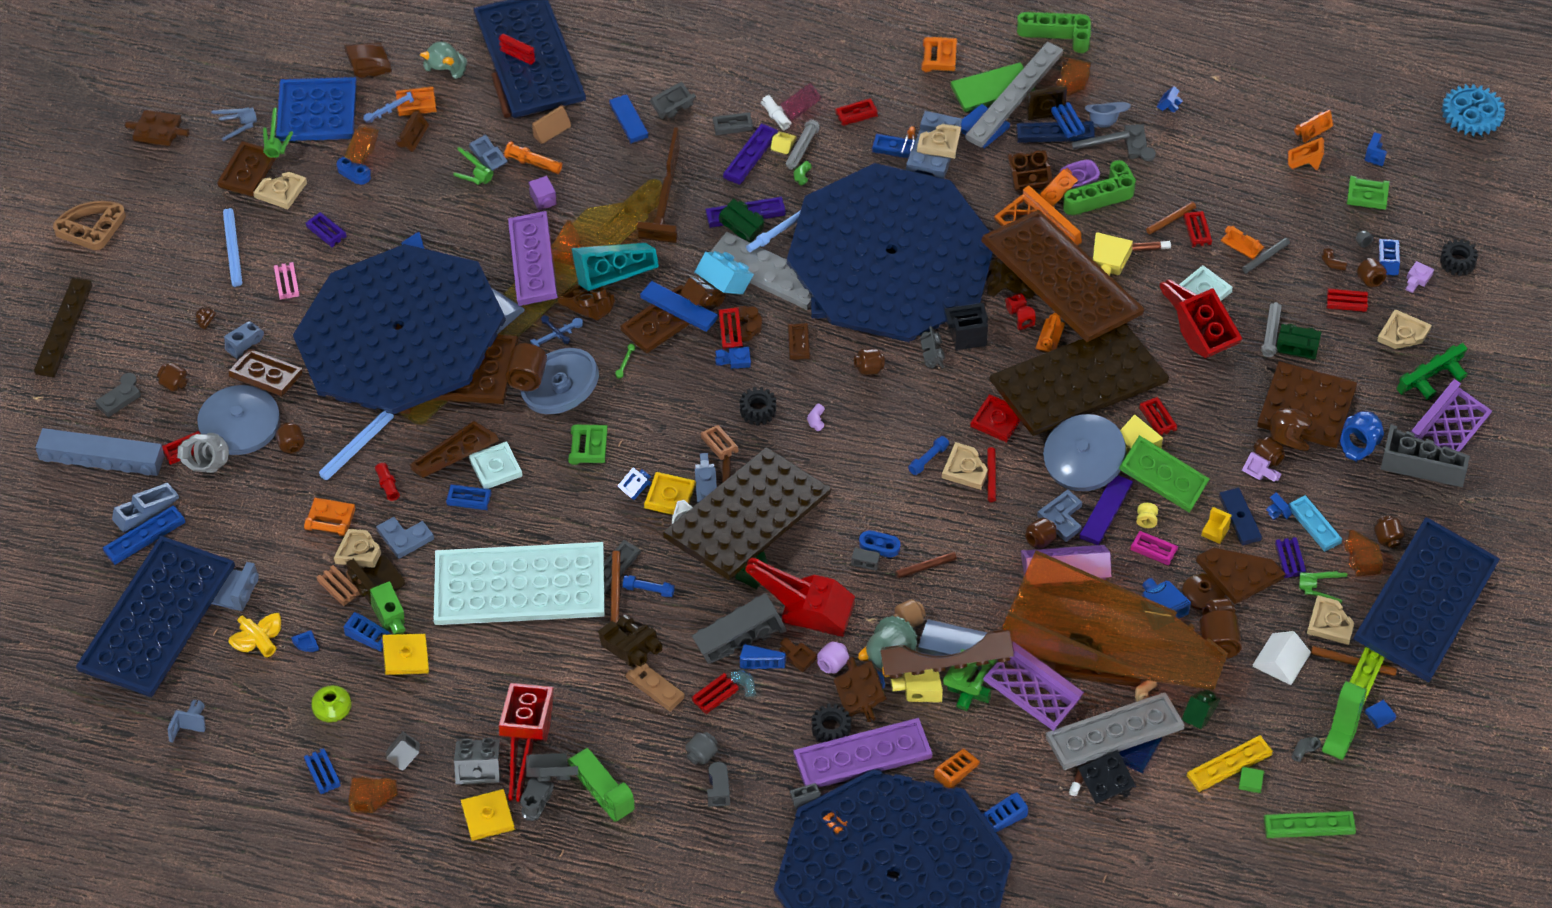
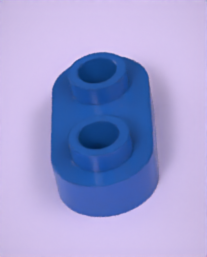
M350 156L341 157L337 161L338 172L352 182L362 185L370 181L371 172L366 165Z
M868 530L859 537V546L864 550L876 551L885 557H895L900 552V541L895 536Z

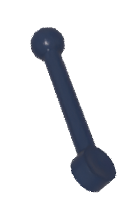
M542 316L541 322L543 324H547L560 338H562L564 344H569L570 338L565 337L549 321L548 316Z

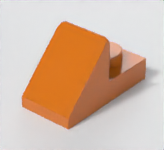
M1321 137L1288 150L1289 167L1295 169L1310 163L1317 171L1324 155V139Z

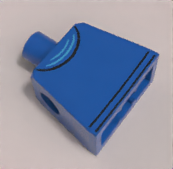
M1153 578L1144 581L1142 586L1145 591L1142 593L1141 604L1154 630L1189 615L1191 602L1170 581H1164L1158 585Z

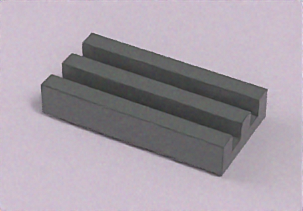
M750 112L713 117L715 135L753 131Z

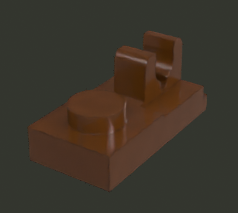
M419 111L412 113L404 130L399 134L400 139L395 141L399 148L407 147L410 152H413L427 130L429 123Z

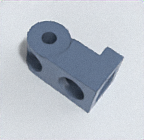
M247 322L224 336L225 350L236 359H239L243 356V351L261 341L264 332L254 323Z

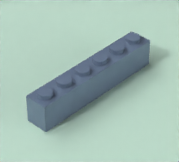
M42 428L35 447L39 460L45 462H59L66 465L74 464L84 467L102 468L104 470L111 469L125 473L133 472L147 476H158L165 457L162 444Z

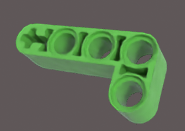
M1023 12L1018 15L1017 34L1027 38L1073 39V50L1077 53H1085L1089 50L1091 20L1087 15Z
M1120 160L1114 161L1110 166L1109 179L1068 190L1064 195V212L1068 215H1077L1131 199L1134 196L1135 178L1128 165Z
M1347 681L1344 683L1338 699L1332 727L1322 749L1323 753L1341 760L1344 759L1358 727L1367 689Z
M588 748L568 759L569 766H578V775L576 776L614 822L619 821L635 810L634 797L630 788L624 782L618 785Z

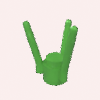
M273 108L269 140L267 128H263V152L271 158H277L280 153H285V148L293 135V131H290L283 144H281L278 138H275L277 108Z
M461 147L457 148L459 152L476 165L473 170L475 178L459 173H454L453 175L472 181L477 185H480L481 182L487 184L492 179L493 171L484 166L468 151H464Z
M1337 571L1300 573L1299 589L1305 590V595H1318L1342 603L1341 599L1314 591L1312 588H1317V579L1347 577L1348 574L1338 573Z

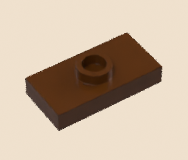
M808 323L788 324L790 360L810 359Z

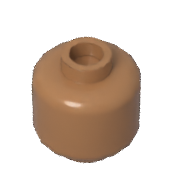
M911 599L896 605L893 616L905 619V622H910V626L914 628L923 623L926 613L920 602Z

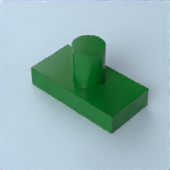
M947 686L949 691L960 694L956 707L964 711L969 710L972 699L988 704L991 699V689L981 686L982 690L979 695L976 696Z

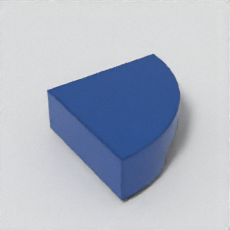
M311 630L291 637L292 643L298 649L305 652L319 651Z

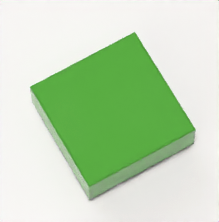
M1242 767L1239 790L1261 793L1264 770Z

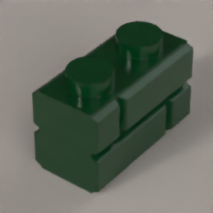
M732 199L719 214L720 223L741 239L750 243L764 228L763 217L757 212H751L743 201L738 202L736 199Z
M1282 324L1277 343V352L1316 360L1322 331H1317L1314 328H1301L1294 324Z

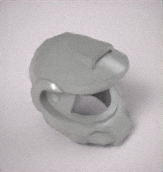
M216 433L195 434L178 446L177 458H180L181 462L192 471L214 473L227 462L229 447L224 439ZM193 445H194V457H195L197 463L193 460V458H192V456H191V449H192Z

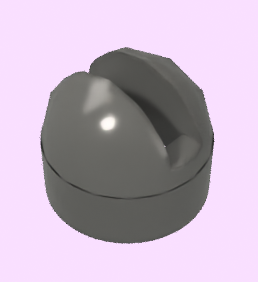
M1361 230L1357 233L1356 241L1362 248H1365L1372 243L1373 236L1368 231Z

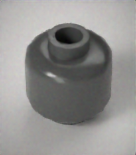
M708 732L696 733L685 746L688 753L686 757L695 765L697 763L707 764L718 751L717 740Z

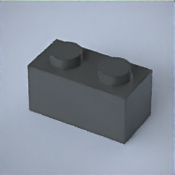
M854 548L851 566L877 571L880 553L862 548Z
M816 783L790 791L795 810L820 797V791Z

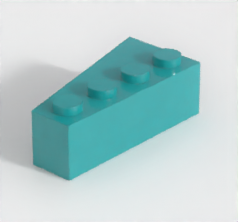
M647 243L571 248L578 284L587 291L659 267L656 249Z

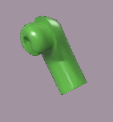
M808 161L802 163L794 171V180L800 186L808 182L805 173L812 168Z

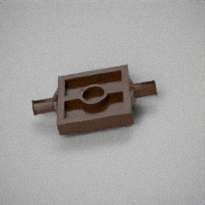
M144 110L137 122L128 120L125 122V128L135 129L132 135L133 141L170 146L176 136L189 137L190 134L189 129L179 128L182 119L181 115Z
M849 657L847 660L849 671L833 679L842 706L845 708V712H849V717L857 713H865L867 722H872V720L876 719L872 708L886 700V694L875 664L869 661L861 666H856L854 657Z

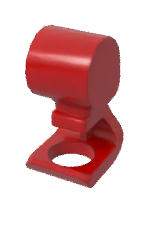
M1023 294L1005 299L1009 314H1017L1018 331L1035 326V311L1032 307L1027 306ZM1031 320L1029 324L1022 326L1024 321Z

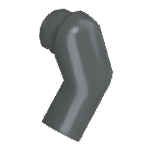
M1309 737L1299 740L1291 758L1296 762H1301L1305 753L1313 752L1320 748V739Z

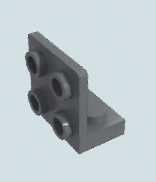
M463 739L456 742L454 757L456 785L500 783L499 739Z

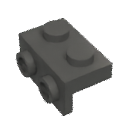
M681 81L651 98L650 103L661 119L666 117L670 119L678 114V110L690 108L694 104L693 101L696 95L695 93L691 95Z
M566 753L526 756L527 777H537V781H551V776H557V780H570V775H578V766H567Z

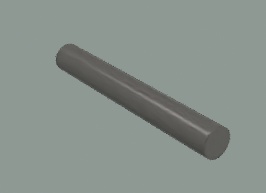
M1126 130L1072 142V148L1075 150L1130 138L1129 131Z
M1282 239L1242 267L1243 272L1248 273L1290 244L1289 239Z

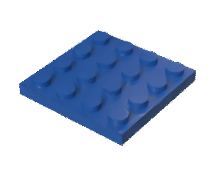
M356 77L280 80L276 138L280 141H285L289 132L293 131L290 141L354 139Z

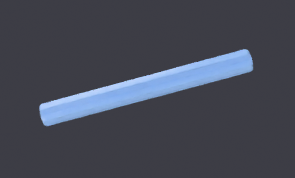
M229 208L223 210L230 277L232 286L236 287L242 285L234 212L233 209Z
M386 410L382 411L319 471L320 477L328 480L391 421L394 415L386 413Z

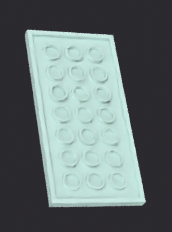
M603 542L435 550L434 625L605 617Z

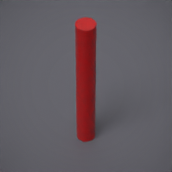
M990 447L987 449L988 501L995 502L996 449Z

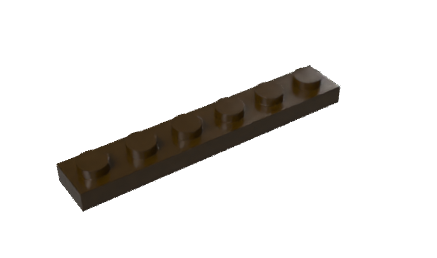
M71 279L34 368L35 375L55 378L92 288L90 280Z

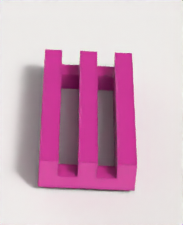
M1139 531L1131 545V550L1169 566L1174 558V554L1178 550V546Z

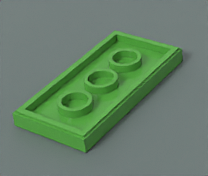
M1020 62L951 81V88L964 112L975 110L981 104L990 106L1024 67Z
M1140 435L1119 467L1124 473L1189 513L1210 480Z

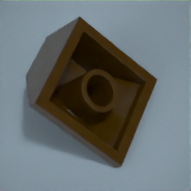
M1049 86L1029 92L1028 121L1053 117L1052 107L1059 108L1061 104L1063 106L1066 105L1067 86Z

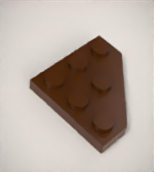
M1214 547L1198 555L1196 558V562L1234 604L1266 589L1285 577L1282 569L1272 559Z

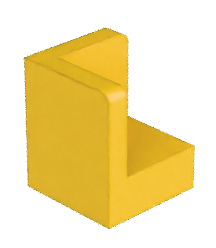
M1212 507L1209 520L1202 530L1201 536L1221 544L1229 530L1231 514Z

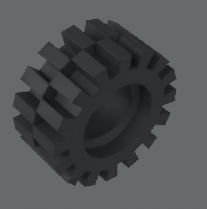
M1453 239V243L1448 241L1442 249L1440 257L1441 267L1443 269L1446 268L1445 271L1447 273L1452 271L1451 275L1458 273V276H1461L1462 273L1464 275H1468V272L1471 273L1475 269L1478 258V250L1475 249L1474 244L1470 245L1469 241L1464 243V239H1460V242H1457V239ZM1453 255H1461L1466 259L1458 260Z
M753 387V391L750 388L747 389V394L744 392L742 397H740L741 417H744L745 422L749 420L751 425L756 422V426H760V422L763 425L767 424V420L771 422L772 417L776 416V397H774L773 392L770 393L769 389L764 391V387H760V390H757V387ZM755 403L766 405L763 409H753L750 406Z
M827 704V708H824L822 705L820 706V711L816 709L815 715L812 716V734L817 741L821 739V743L850 736L851 717H849L848 711L845 712L844 707L841 706L838 709L837 704H834V707H831V704ZM834 720L840 726L837 729L829 730L824 728L823 723Z

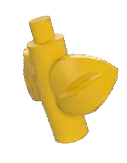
M270 614L263 618L258 625L252 619L240 616L237 621L240 624L241 632L230 636L229 644L241 652L252 651L257 646L264 657L273 655L276 651V646L270 639L276 637L280 632V614Z

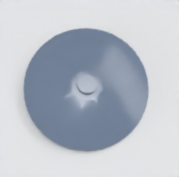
M564 348L546 354L547 362L539 388L534 391H521L523 400L531 410L540 414L562 413L582 403L593 392L598 382L599 369L594 358L582 349Z
M236 385L221 389L211 395L200 408L197 421L201 434L216 433L224 439L229 447V455H243L261 449L273 439L276 431L279 429L280 413L276 401L266 391L254 386Z
M1078 415L1061 422L1052 430L1045 442L1044 462L1050 476L1062 487L1074 491H1091L1107 485L1120 473L1119 467L1126 457V444L1121 431L1110 420L1098 415Z

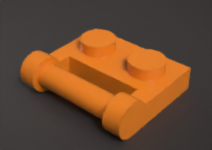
M924 38L922 71H955L957 38ZM934 46L938 47L937 61H931L932 48Z
M314 498L308 518H306L304 523V529L312 531V529L338 533L339 536H345L355 512V504ZM316 520L325 521V522H331V523H337V524H340V525L329 524V523H324V522H318V521H316Z

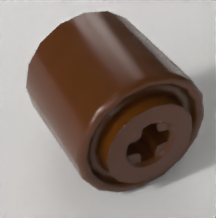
M523 343L516 345L511 352L505 374L508 384L520 391H534L539 388L547 362L545 351L533 344Z
M1217 610L1207 613L1200 619L1199 626L1203 651L1207 657L1224 660L1238 655L1242 650V641L1236 614L1231 611Z

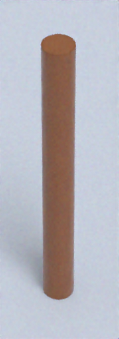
M613 551L611 621L613 620L617 623L619 620L620 552Z
M1313 646L1311 651L1313 655L1357 666L1360 660L1357 657ZM1382 664L1379 672L1395 676L1397 668Z

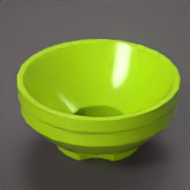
M339 686L323 687L312 698V711L319 720L324 722L339 721L351 709L349 694ZM327 694L336 695V699L332 702L325 701L324 697Z

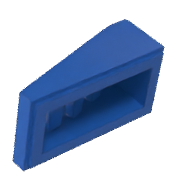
M1379 239V262L1386 268L1387 275L1399 274V240Z
M356 612L351 615L344 625L345 636L380 652L383 651L382 637L378 643L376 642L378 636L392 635V633Z
M744 644L740 655V668H785L786 653Z
M1018 792L984 812L983 816L994 831L998 832L1027 817L1028 807ZM1006 809L1009 810V812L1011 813L1010 815L1007 814V812L1005 811ZM998 813H1000L1003 820H1000V818L997 816ZM991 817L996 823L994 826L989 820Z

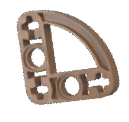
M110 201L87 202L63 213L54 222L53 229L58 238L91 250H100L105 247L124 221L126 213L123 205ZM103 213L93 228L73 222L86 215ZM103 225H111L109 229H102ZM78 232L84 233L81 237L74 236Z

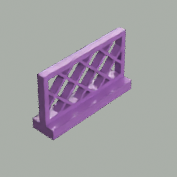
M1454 379L1411 432L1415 434L1414 437L1421 440L1424 436H1433L1436 446L1441 448L1446 446L1451 449L1457 448L1456 451L1460 452L1489 417L1492 410L1459 388L1461 383ZM1460 396L1466 401V405H1457L1456 397ZM1472 409H1478L1483 412V417H1474ZM1454 410L1456 418H1447L1445 411ZM1459 410H1468L1469 417H1460ZM1462 422H1471L1472 430H1464ZM1443 423L1445 431H1436L1434 424ZM1448 423H1457L1459 430H1450ZM1451 435H1460L1462 442L1453 443ZM1437 436H1447L1448 443L1439 444Z
M1013 642L1014 657H1010V661L1006 662L1015 669H1005L1004 662H997L983 680L1054 731L1067 714L1075 708L1084 692ZM1002 674L1004 682H998L992 675ZM1007 674H1016L1018 682H1009ZM1021 674L1026 675L1032 682H1023ZM1010 687H1020L1021 694L1013 693ZM1025 687H1034L1035 694H1026ZM1039 687L1044 688L1050 694H1041ZM1028 700H1037L1039 707H1032ZM1042 700H1051L1053 707H1044ZM1057 700L1062 701L1068 707H1058ZM1046 713H1055L1057 720L1053 722L1046 716Z

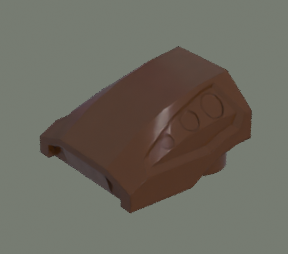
M382 43L344 45L345 52L351 62V67H353L354 76L365 78L367 76L374 77L392 72Z
M1046 150L1030 152L1028 154L1017 153L1013 156L1010 154L1007 156L1015 191L1023 190L1028 185L1032 189L1044 188L1053 180Z
M578 285L564 295L559 296L557 301L562 306H566L577 313L599 320L610 313L615 299L614 294L607 292L604 286L587 291Z

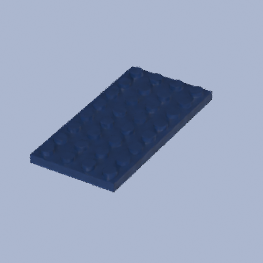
M504 0L473 8L513 118L557 108L562 105L586 101L585 92L549 0ZM505 34L533 47L535 62L530 65L500 51L501 41L499 37Z
M1425 517L1353 639L1429 683L1500 558Z
M160 536L77 663V671L152 698L235 567L234 561Z

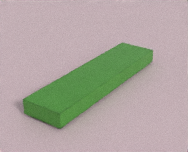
M1353 811L1264 815L1266 838L1351 835L1356 833Z

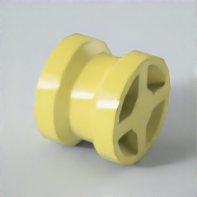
M1152 503L1140 504L1137 510L1139 515L1137 516L1136 523L1143 528L1155 527L1157 525L1158 507Z

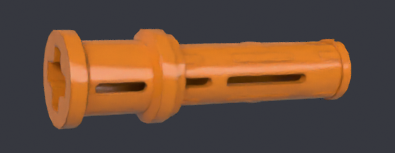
M511 141L507 144L504 152L505 158L511 157L519 160V163H530L556 174L561 172L563 166L561 162L531 152L528 147L522 148L514 145V142Z

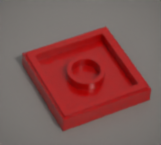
M989 394L972 419L970 427L1007 443L1020 423V419L1006 401Z

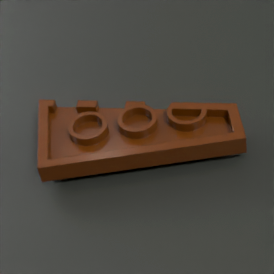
M473 421L409 465L413 472L424 478L498 442L499 439L495 433Z

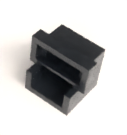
M984 303L944 309V315L955 351L987 346L988 316Z

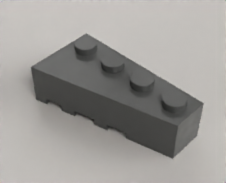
M1390 425L1380 470L1463 488L1470 456L1446 446L1438 447L1434 444V441L1426 439V441L1414 437L1415 434L1407 431L1404 433L1397 430V426Z
M764 593L763 595L756 596L746 605L737 607L727 616L718 618L710 626L701 628L692 637L706 662L711 664L732 655L736 648L742 649L744 644L751 645L753 641L760 638L764 641L771 638V633L779 631L781 634L787 630L768 595Z

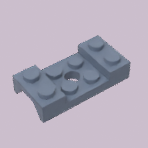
M925 111L913 151L910 152L906 164V170L912 172L916 170L933 173L935 177L945 179L951 158L917 152L919 137L923 132L927 131L929 133L936 130V126L941 124L962 127V118Z

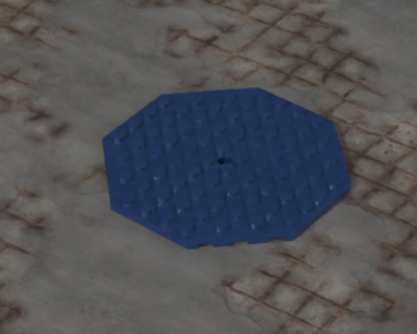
M874 163L804 197L786 263L790 269L794 270L803 287L810 292L819 309H822L826 314L827 320L831 325L911 342L922 333H929V326H932L935 330L939 328V325L945 323V308L981 303L993 252L981 242L983 235L990 231L951 180ZM893 247L896 253L890 254L886 250Z
M403 244L330 273L295 330L293 337L318 395L323 397L328 395L335 397L339 401L347 403L356 402L360 403L362 407L374 410L379 408L386 410V413L396 414L470 384L474 371L480 367L485 358L486 350L492 346L497 337V331L500 326L504 325L506 318L478 261ZM397 324H399V326H403V328L399 330L395 329L397 327Z
M873 769L797 808L786 852L775 883L774 894L783 908H1000L1012 863V854L965 789L957 787L955 789L943 787V784L925 781V783L914 781L911 777L897 774L894 776L882 774V771ZM834 813L835 816L831 817L830 821L823 819L827 814ZM837 816H838L843 822H846V821H847V824H846L847 826L841 824V823L837 820ZM834 822L836 825L830 828L827 823ZM835 827L843 828L838 834L834 832ZM890 871H896L899 873V876L896 879L888 877L887 874Z

